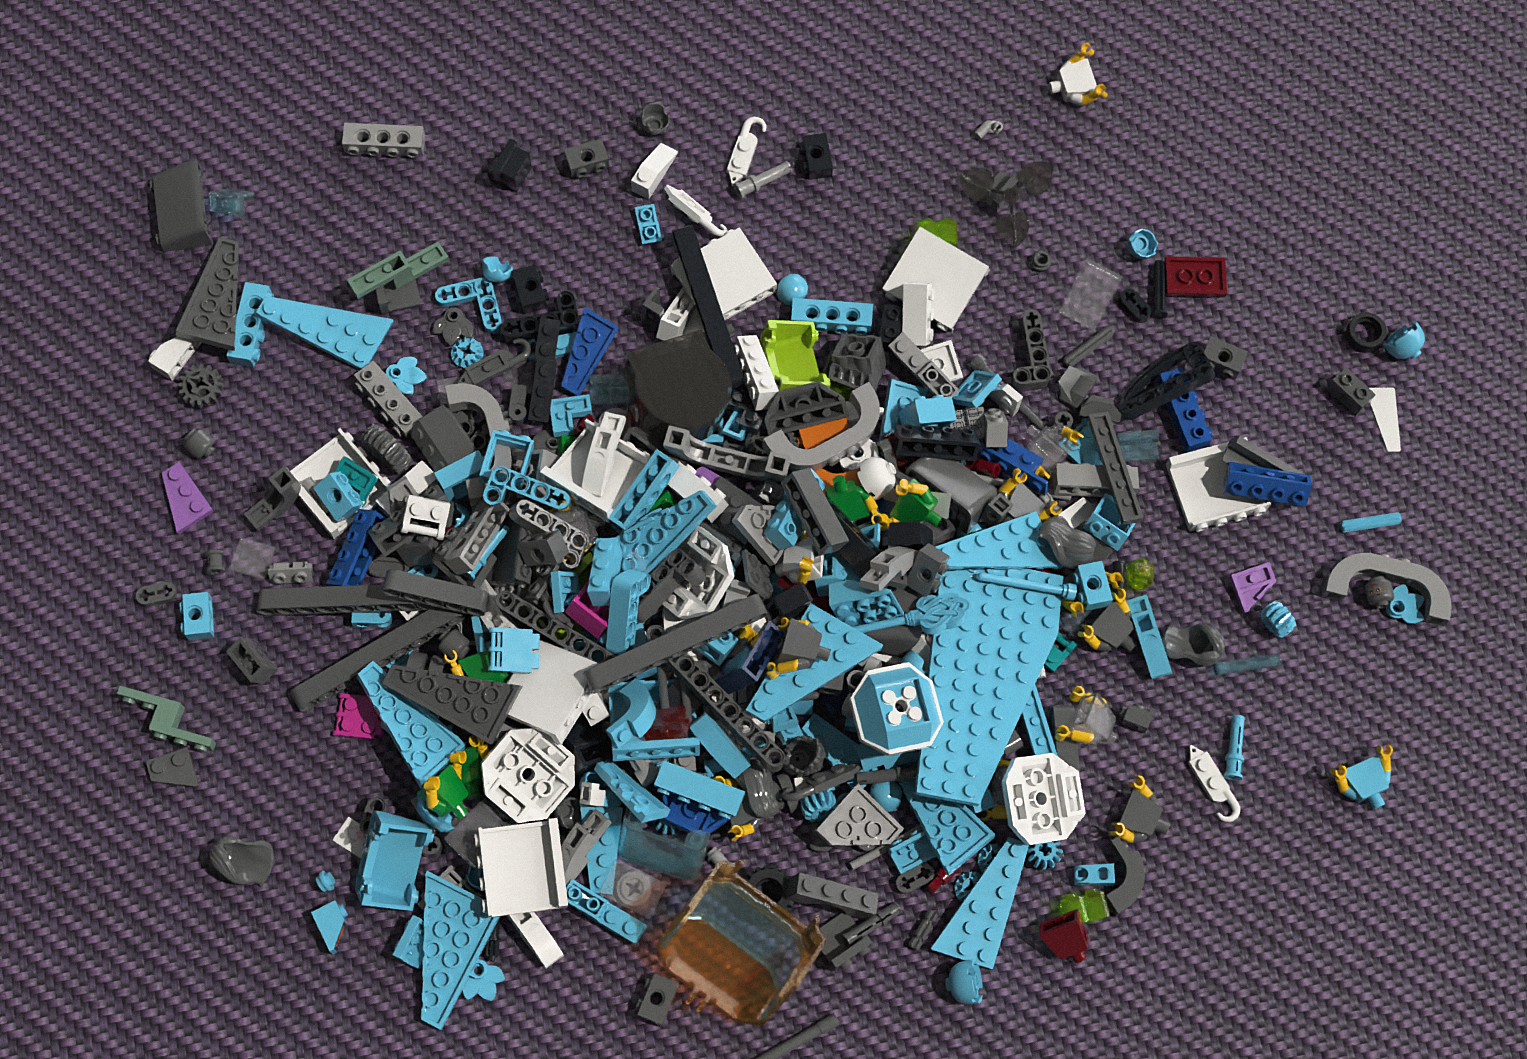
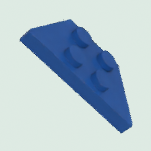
M671 792L669 796L662 794V803L670 809L668 816L663 818V821L697 838L704 839L730 820L719 816V811L711 808L709 812L698 808L699 803L690 801L689 804L677 799L678 795Z

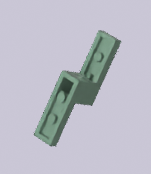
M438 241L407 259L401 251H398L347 279V282L359 299L390 281L398 289L449 261V257Z
M123 686L119 687L117 694L122 698V702L129 705L138 703L142 704V707L147 710H155L149 726V730L154 734V738L166 741V738L174 740L173 743L184 747L187 744L193 745L194 749L201 752H206L207 750L214 751L216 742L212 738L177 729L185 709L180 702Z

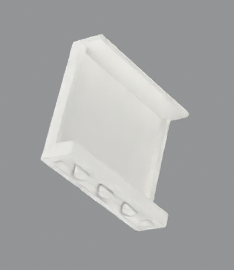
M740 227L727 231L723 237L713 239L701 248L724 320L776 293V281ZM678 258L671 265V274L677 276L694 302L681 260Z
M919 227L882 289L888 299L894 302L897 299L903 303V284L908 282L932 283L931 288H934V300H931V309H934L933 321L937 322L936 326L941 330L947 332L949 329L953 332L954 325L983 277H986L990 269L989 266Z
M586 419L584 431L551 468L545 466L540 473L543 483L565 491L569 494L572 501L609 523L611 521L609 516L651 458V455L645 451L638 450L631 442L619 439L613 456L615 461L602 497L594 496L582 488V482L596 428L597 426L600 427V424Z
M341 428L338 429V436L290 471L300 485L308 477H312L316 484H318L329 473H334L343 456L348 457L379 477L367 498L365 506L362 508L366 510L376 508V500L392 485L386 476L383 478L378 473L380 470L373 461L369 463L365 458L367 457L365 451L360 446L357 448L353 444L355 440L348 431L344 433ZM301 485L298 497L333 539L352 526L358 510L348 519L336 522L332 515L327 516ZM351 486L353 490H355L358 494L361 492L355 487Z
M1229 442L1169 457L1166 463L1189 532L1193 530L1201 532L1212 525H1216V527L1223 526L1228 523L1227 521L1234 519L1236 522L1242 521L1247 516L1253 514L1254 516H1260L1265 514L1271 505L1270 502H1266L1264 499L1254 500L1246 496H1232L1224 493L1223 482L1228 465L1223 463L1221 459Z
M540 639L539 650H532V653H539V669H532L531 673H513L512 677L506 682L507 684L523 686L507 717L550 735L554 742L562 745L593 695L583 673L599 665V663Z
M557 818L548 819V821L487 829L478 828V834H474L475 846L480 847L481 855L477 856L478 869L483 870V877L479 878L480 890L485 891L486 899L482 900L483 913H488V918L567 908L568 901Z

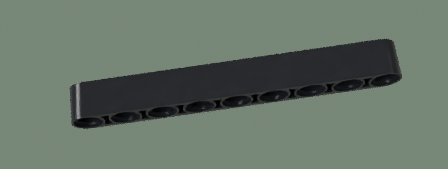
M692 225L673 229L674 242L725 391L745 386L744 376Z

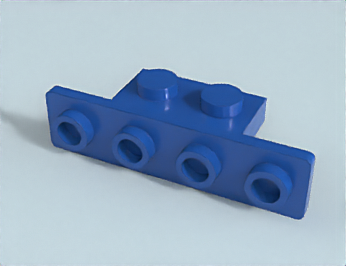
M1010 439L1007 440V447H1001L998 452L980 443L978 458L998 463L1001 467L1000 472L1012 478L1013 470L1019 468L1021 473L1017 477H1020L1024 472L1027 474V479L1023 482L1024 485L1030 487L1036 493L1044 496L1047 494L1048 481L1034 473L1043 463L1042 457Z

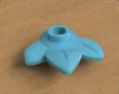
M414 357L401 358L397 364L390 365L385 372L403 394L412 395L413 385L422 383L427 378L421 369L415 367L417 359ZM393 371L398 372L399 375H398V376L394 375V374H393Z
M1405 584L1396 587L1393 590L1394 599L1386 607L1387 614L1394 619L1401 618L1409 624L1423 621L1424 616L1418 610L1424 601V596L1408 594ZM1393 606L1398 607L1399 612H1395Z
M478 959L463 988L465 998L469 1000L478 993L483 999L493 1001L496 995L495 983L505 980L502 970L497 966H488L485 961ZM477 967L482 968V973L479 975L474 973Z

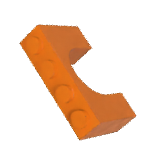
M847 417L799 429L800 436L797 437L799 447L803 449L815 448L850 429ZM823 468L814 471L826 484L823 490L825 496L826 488L834 486L833 478L838 475H843L846 482L853 480L856 486H863L857 472L861 471L860 468L839 474L827 472Z

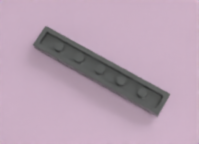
M1109 412L1089 414L1087 420L1121 524L1142 522L1143 515Z

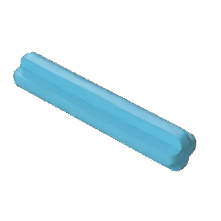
M1396 512L1344 520L1340 523L1342 532L1345 533L1400 524L1402 519L1400 513Z

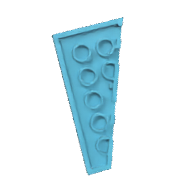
M265 296L256 311V316L359 370L371 362L394 322V319Z
M699 490L679 501L678 504L662 510L656 516L649 517L616 536L615 538H618L623 552L619 574L628 569H633L650 575L717 505L705 491ZM593 547V548L590 549L593 553H594L595 547Z
M372 661L358 673L357 679L421 789L424 783L428 781V777H434L450 763L449 757L452 753H456L457 750L463 751L467 744L428 709L382 684L387 673Z
M914 760V761H911V762H909V763H906V764H903V765H900V766H901V767L917 766V765H918V760ZM916 779L903 780V783L899 784L947 876L952 874L994 839L995 833L964 804L915 795Z

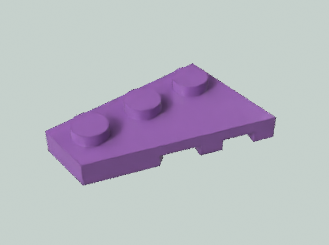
M180 462L162 472L178 535L214 512Z

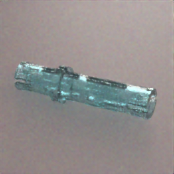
M1279 653L1263 656L1256 654L1250 658L1216 662V672L1219 676L1255 669L1262 671L1263 668L1280 666L1281 659Z

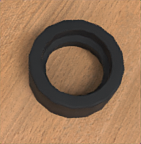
M1369 312L1359 313L1353 317L1346 328V340L1356 351L1363 353L1372 352L1378 349L1386 338L1387 329L1383 320L1376 314ZM1367 323L1373 326L1377 331L1376 340L1365 342L1359 339L1354 331L1356 325Z

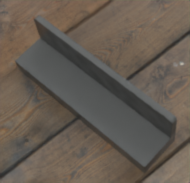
M1241 436L1229 440L1221 459L1227 465L1229 462L1304 474Z

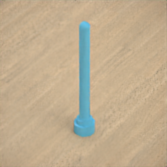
M983 572L977 575L980 581L1060 594L1064 599L1071 601L1075 599L1077 593V585L1072 583L1059 586Z

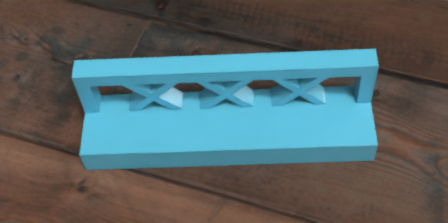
M1034 685L1021 713L1033 755L1053 753L1058 756L1036 685Z

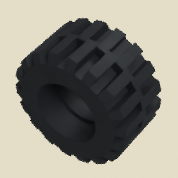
M764 865V868L758 867L755 868L754 872L751 871L748 877L745 878L741 890L742 906L744 910L746 909L747 914L750 917H754L755 921L759 922L760 920L765 924H768V922L776 923L779 919L783 920L791 912L795 902L786 899L789 878L791 876H788L785 870H779L777 866L771 868L769 865ZM765 883L776 885L781 891L780 901L773 906H765L759 903L755 892L760 885Z

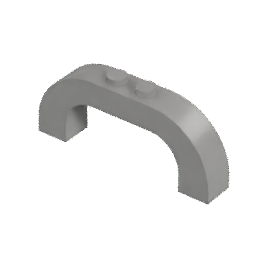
M869 382L851 391L849 400L857 410L859 416L858 423L815 448L801 449L789 442L782 430L764 438L762 448L768 456L770 451L791 456L788 470L792 472L808 468L816 471L827 465L833 466L843 456L847 455L849 457L855 454L858 448L863 446L872 436L880 413L877 394Z
M466 383L445 386L451 412L473 410L481 414L487 423L490 439L493 430H506L510 432L508 420L503 419L498 402L488 391L476 385ZM497 443L494 453V465L491 470L499 466L512 470L511 451H514V448ZM479 477L466 480L471 506L478 505L484 499L483 493L487 484L480 483ZM491 491L488 495V498L496 495L498 496V491Z
M670 425L663 444L669 453L692 464L763 482L768 478L776 483L782 482L787 477L791 462V456L770 451L768 457H763L709 444L694 438L689 430Z
M1354 554L1343 559L1335 566L1326 578L1323 586L1322 597L1342 601L1347 596L1351 578L1358 575L1382 576L1389 581L1414 587L1424 596L1425 614L1423 621L1441 626L1450 621L1451 598L1444 582L1430 569L1410 563L1408 559L1390 558L1387 554Z

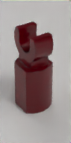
M982 459L971 461L973 464L970 466L964 465L971 471L997 478L1001 471L998 463Z
M942 867L935 875L936 878L926 889L934 894L942 884L946 885L961 868L959 867L947 876Z

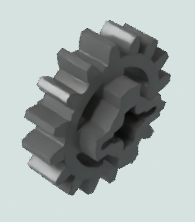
M200 364L197 369L192 365V371L184 370L186 376L179 377L183 383H178V387L181 389L179 394L183 397L185 403L190 401L192 407L197 403L199 408H202L205 403L210 407V401L218 402L216 396L223 395L219 389H224V385L221 383L223 379L217 369L212 371L210 365L205 369L203 364ZM210 378L214 380V386L210 383ZM188 386L192 389V394L188 392Z

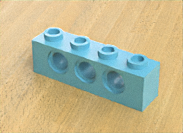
M245 282L236 317L235 351L228 350L227 352L230 364L254 367L255 362L260 358L259 346L260 342L263 343L264 326L268 324V321L256 316L257 309H252V307L257 304L260 305L265 296L274 297L270 287L267 285ZM250 323H256L253 327H247ZM246 341H251L248 346H243Z
M793 298L791 321L814 322L815 330L818 332L835 331L838 334H845L846 332L857 335L871 334L873 304ZM814 314L816 317L811 319L807 315ZM832 315L835 316L836 319L829 320L827 317ZM854 317L856 321L851 322L847 318Z
M656 449L611 513L609 519L624 530L634 526L647 515L680 465Z

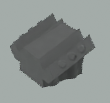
M855 334L842 335L831 355L832 364L830 366L829 379L838 382L842 386L846 385L850 389H856L868 382L873 389L874 387L878 388L879 380L883 373H885L886 364L889 365L890 353L885 352L883 349L881 337L874 335L857 336Z

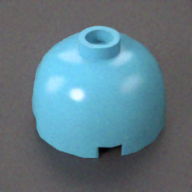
M1417 321L1411 322L1413 326H1402L1387 338L1390 341L1388 344L1383 343L1384 348L1392 357L1397 359H1407L1410 357L1414 359L1421 354L1420 349L1424 345L1425 336Z
M975 959L957 963L950 970L949 978H946L947 991H951L952 996L962 1004H979L982 1001L983 995H978L979 988H983L979 965H974Z

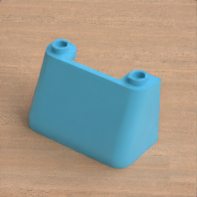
M373 811L355 882V891L361 905L413 911L414 904H417L419 900V891L416 890L414 883L423 846L427 847L434 839V830L430 825L383 811Z

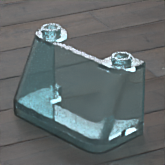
M627 807L618 845V853L621 859L685 881L696 880L701 874L706 854L711 844V834L701 830H693L688 833L685 843L643 830L645 822L641 823Z

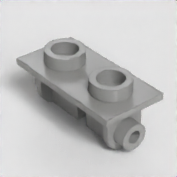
M308 561L293 562V568H289V563H273L268 569L271 584L313 582L311 574L313 566Z

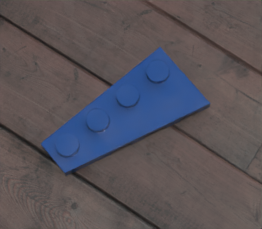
M584 307L561 385V388L575 396H580L619 329L618 326Z

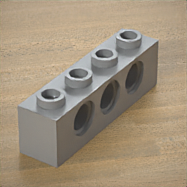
M344 123L342 146L345 153L350 155L368 154L370 156L388 155L390 157L400 155L410 158L423 157L425 132L423 126ZM362 139H368L366 142H360ZM382 140H388L385 143H380ZM401 141H407L405 144H400Z
M497 495L489 497V500L495 502L499 497ZM484 499L479 502L464 526L466 530L449 558L444 561L456 575L474 570L510 510L504 502L498 506H491Z

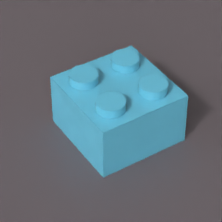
M936 395L930 399H926L925 396L916 397L913 399V402L906 404L905 408L898 412L901 425L910 424L919 427L927 425L933 428L948 427L957 420L952 397H944V395Z

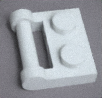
M408 495L401 533L407 534L412 532L443 540L450 503ZM415 518L439 523L438 529L410 524V519Z

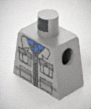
M983 407L955 411L957 420L948 427L957 430L971 429L976 432L980 443H983Z

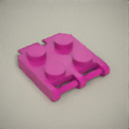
M340 693L338 697L340 699L339 711L336 712L335 716L337 717L336 729L332 735L374 741L376 737H383L384 729L380 724L382 721L379 720L380 717L368 696Z

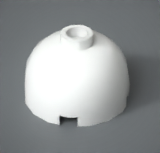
M870 457L857 464V468L860 467L861 470L857 472L860 482L867 493L872 492L875 495L872 497L873 499L879 500L892 491L895 486L896 469L892 463H888L879 457Z

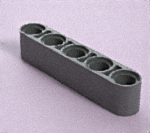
M394 569L386 571L382 590L385 595L475 616H484L486 614L489 593L482 589Z
M1074 705L1052 706L1053 743L1057 755L1066 764L1078 770L1080 777L1077 741H1073L1069 737H1066L1064 741H1057L1055 739V735L1061 733L1056 731L1061 725L1067 726L1069 731L1073 732V730H1076Z

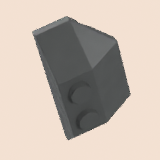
M820 381L778 391L764 420L768 435L770 436L779 430L787 433L849 417L844 397Z

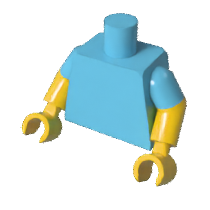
M1386 743L1385 751H1383V747L1380 745L1376 747L1377 752L1381 754L1380 757L1378 755L1373 756L1347 769L1345 766L1337 764L1339 767L1338 772L1334 768L1330 769V773L1336 776L1335 780L1340 793L1351 800H1355L1357 803L1368 799L1374 810L1385 805L1380 793L1387 790L1390 783V755L1393 753V748L1388 743Z

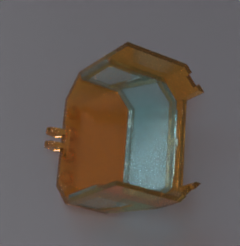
M738 860L737 863L719 861L679 911L655 946L664 968L692 989L684 1002L689 1005L695 999L696 994L703 997V1000L699 1002L696 1008L698 1013L709 1002L734 1022L763 1026L798 988L824 947L826 939L824 933L821 934L819 928L820 919L818 914L806 926L739 876L737 872L746 860Z

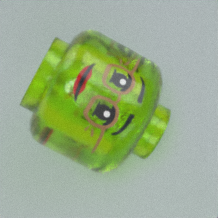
M1144 558L1130 562L1127 571V582L1136 590H1145L1150 587L1154 581V565Z

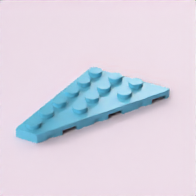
M810 603L801 620L809 621L822 634L820 646L831 649L828 661L816 658L811 668L783 674L779 673L776 679H769L766 676L745 712L765 723L792 704L812 694L813 691L825 686L829 681L841 676L858 663H862L871 655L881 651L883 644Z
M427 871L425 874L421 1020L442 1030L500 916L488 918V913H483L482 900L484 899Z

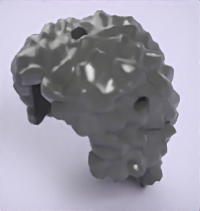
M802 735L801 737L797 736L795 740H790L784 748L786 755L783 770L789 773L790 776L795 775L797 778L802 776L810 777L817 771H820L823 768L822 763L824 758H826V753L819 739H812L810 736Z

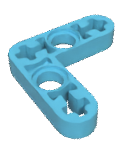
M485 277L443 286L436 290V301L442 307L478 300L485 330L491 334L500 331L502 320L493 285ZM482 284H485L488 295L484 296L481 288ZM467 288L470 290V293L467 296H460L459 290ZM452 291H455L456 298L453 297ZM446 293L447 300L441 298L442 294ZM487 301L494 303L493 308L490 310L483 308V304ZM493 315L495 327H492L490 324L489 316Z

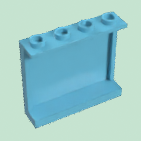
M658 679L653 681L639 680L646 686L655 703L660 697ZM676 679L667 680V689ZM621 682L608 688L611 725L629 710L620 694V690L630 682ZM656 707L654 722L641 738L633 736L619 749L612 743L613 761L700 756L699 737H696L693 732L673 735L664 734L662 713ZM696 711L692 714L693 722L697 719Z

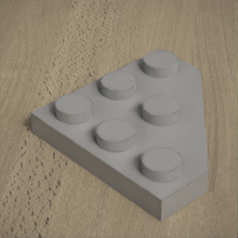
M768 505L741 506L732 522L769 566L776 565L785 549L779 550L764 535V531L768 526L767 523L774 515L776 507Z
M856 784L814 831L829 846L890 845L904 828L859 784Z

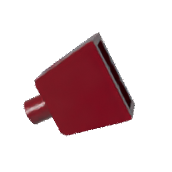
M1078 909L1040 923V937L1059 959L1071 956L1075 963H1080L1086 959L1084 951L1088 949L1089 938Z

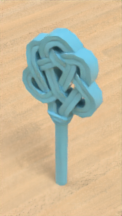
M955 593L940 596H923L916 603L917 610H910L904 616L853 626V628L866 633L905 624L913 627L921 625L923 632L935 635L945 629L962 626L965 623V619L971 614V604L967 599Z

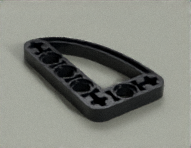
M1190 342L1166 355L1141 373L1128 386L1121 397L1119 408L1123 417L1126 420H1133L1212 381L1215 378V372L1201 345L1198 342ZM1187 359L1191 370L1138 395L1161 373Z

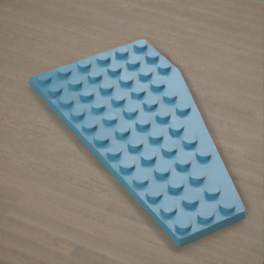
M1026 568L947 569L946 573L940 577L941 585L936 592V596L948 593L958 594L970 602L971 614L965 619V623L962 626L945 629L931 637L927 677L933 681L944 723L929 748L919 750L915 795L973 806L980 804L1058 635L1061 606L1060 594L980 581L977 578L978 573L983 572L1062 586L1063 576Z

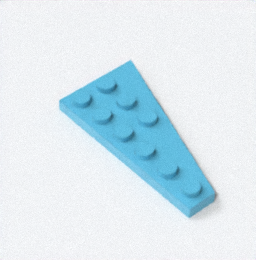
M1037 512L936 546V548L950 556L947 562L949 565L948 569H1061L1064 567L1057 561L1049 542L1044 538L1038 537L1042 522Z
M1010 837L1005 840L975 886L972 887L949 923L930 947V950L964 961L975 959L976 962L974 964L993 969L1029 845H1025L1022 841Z

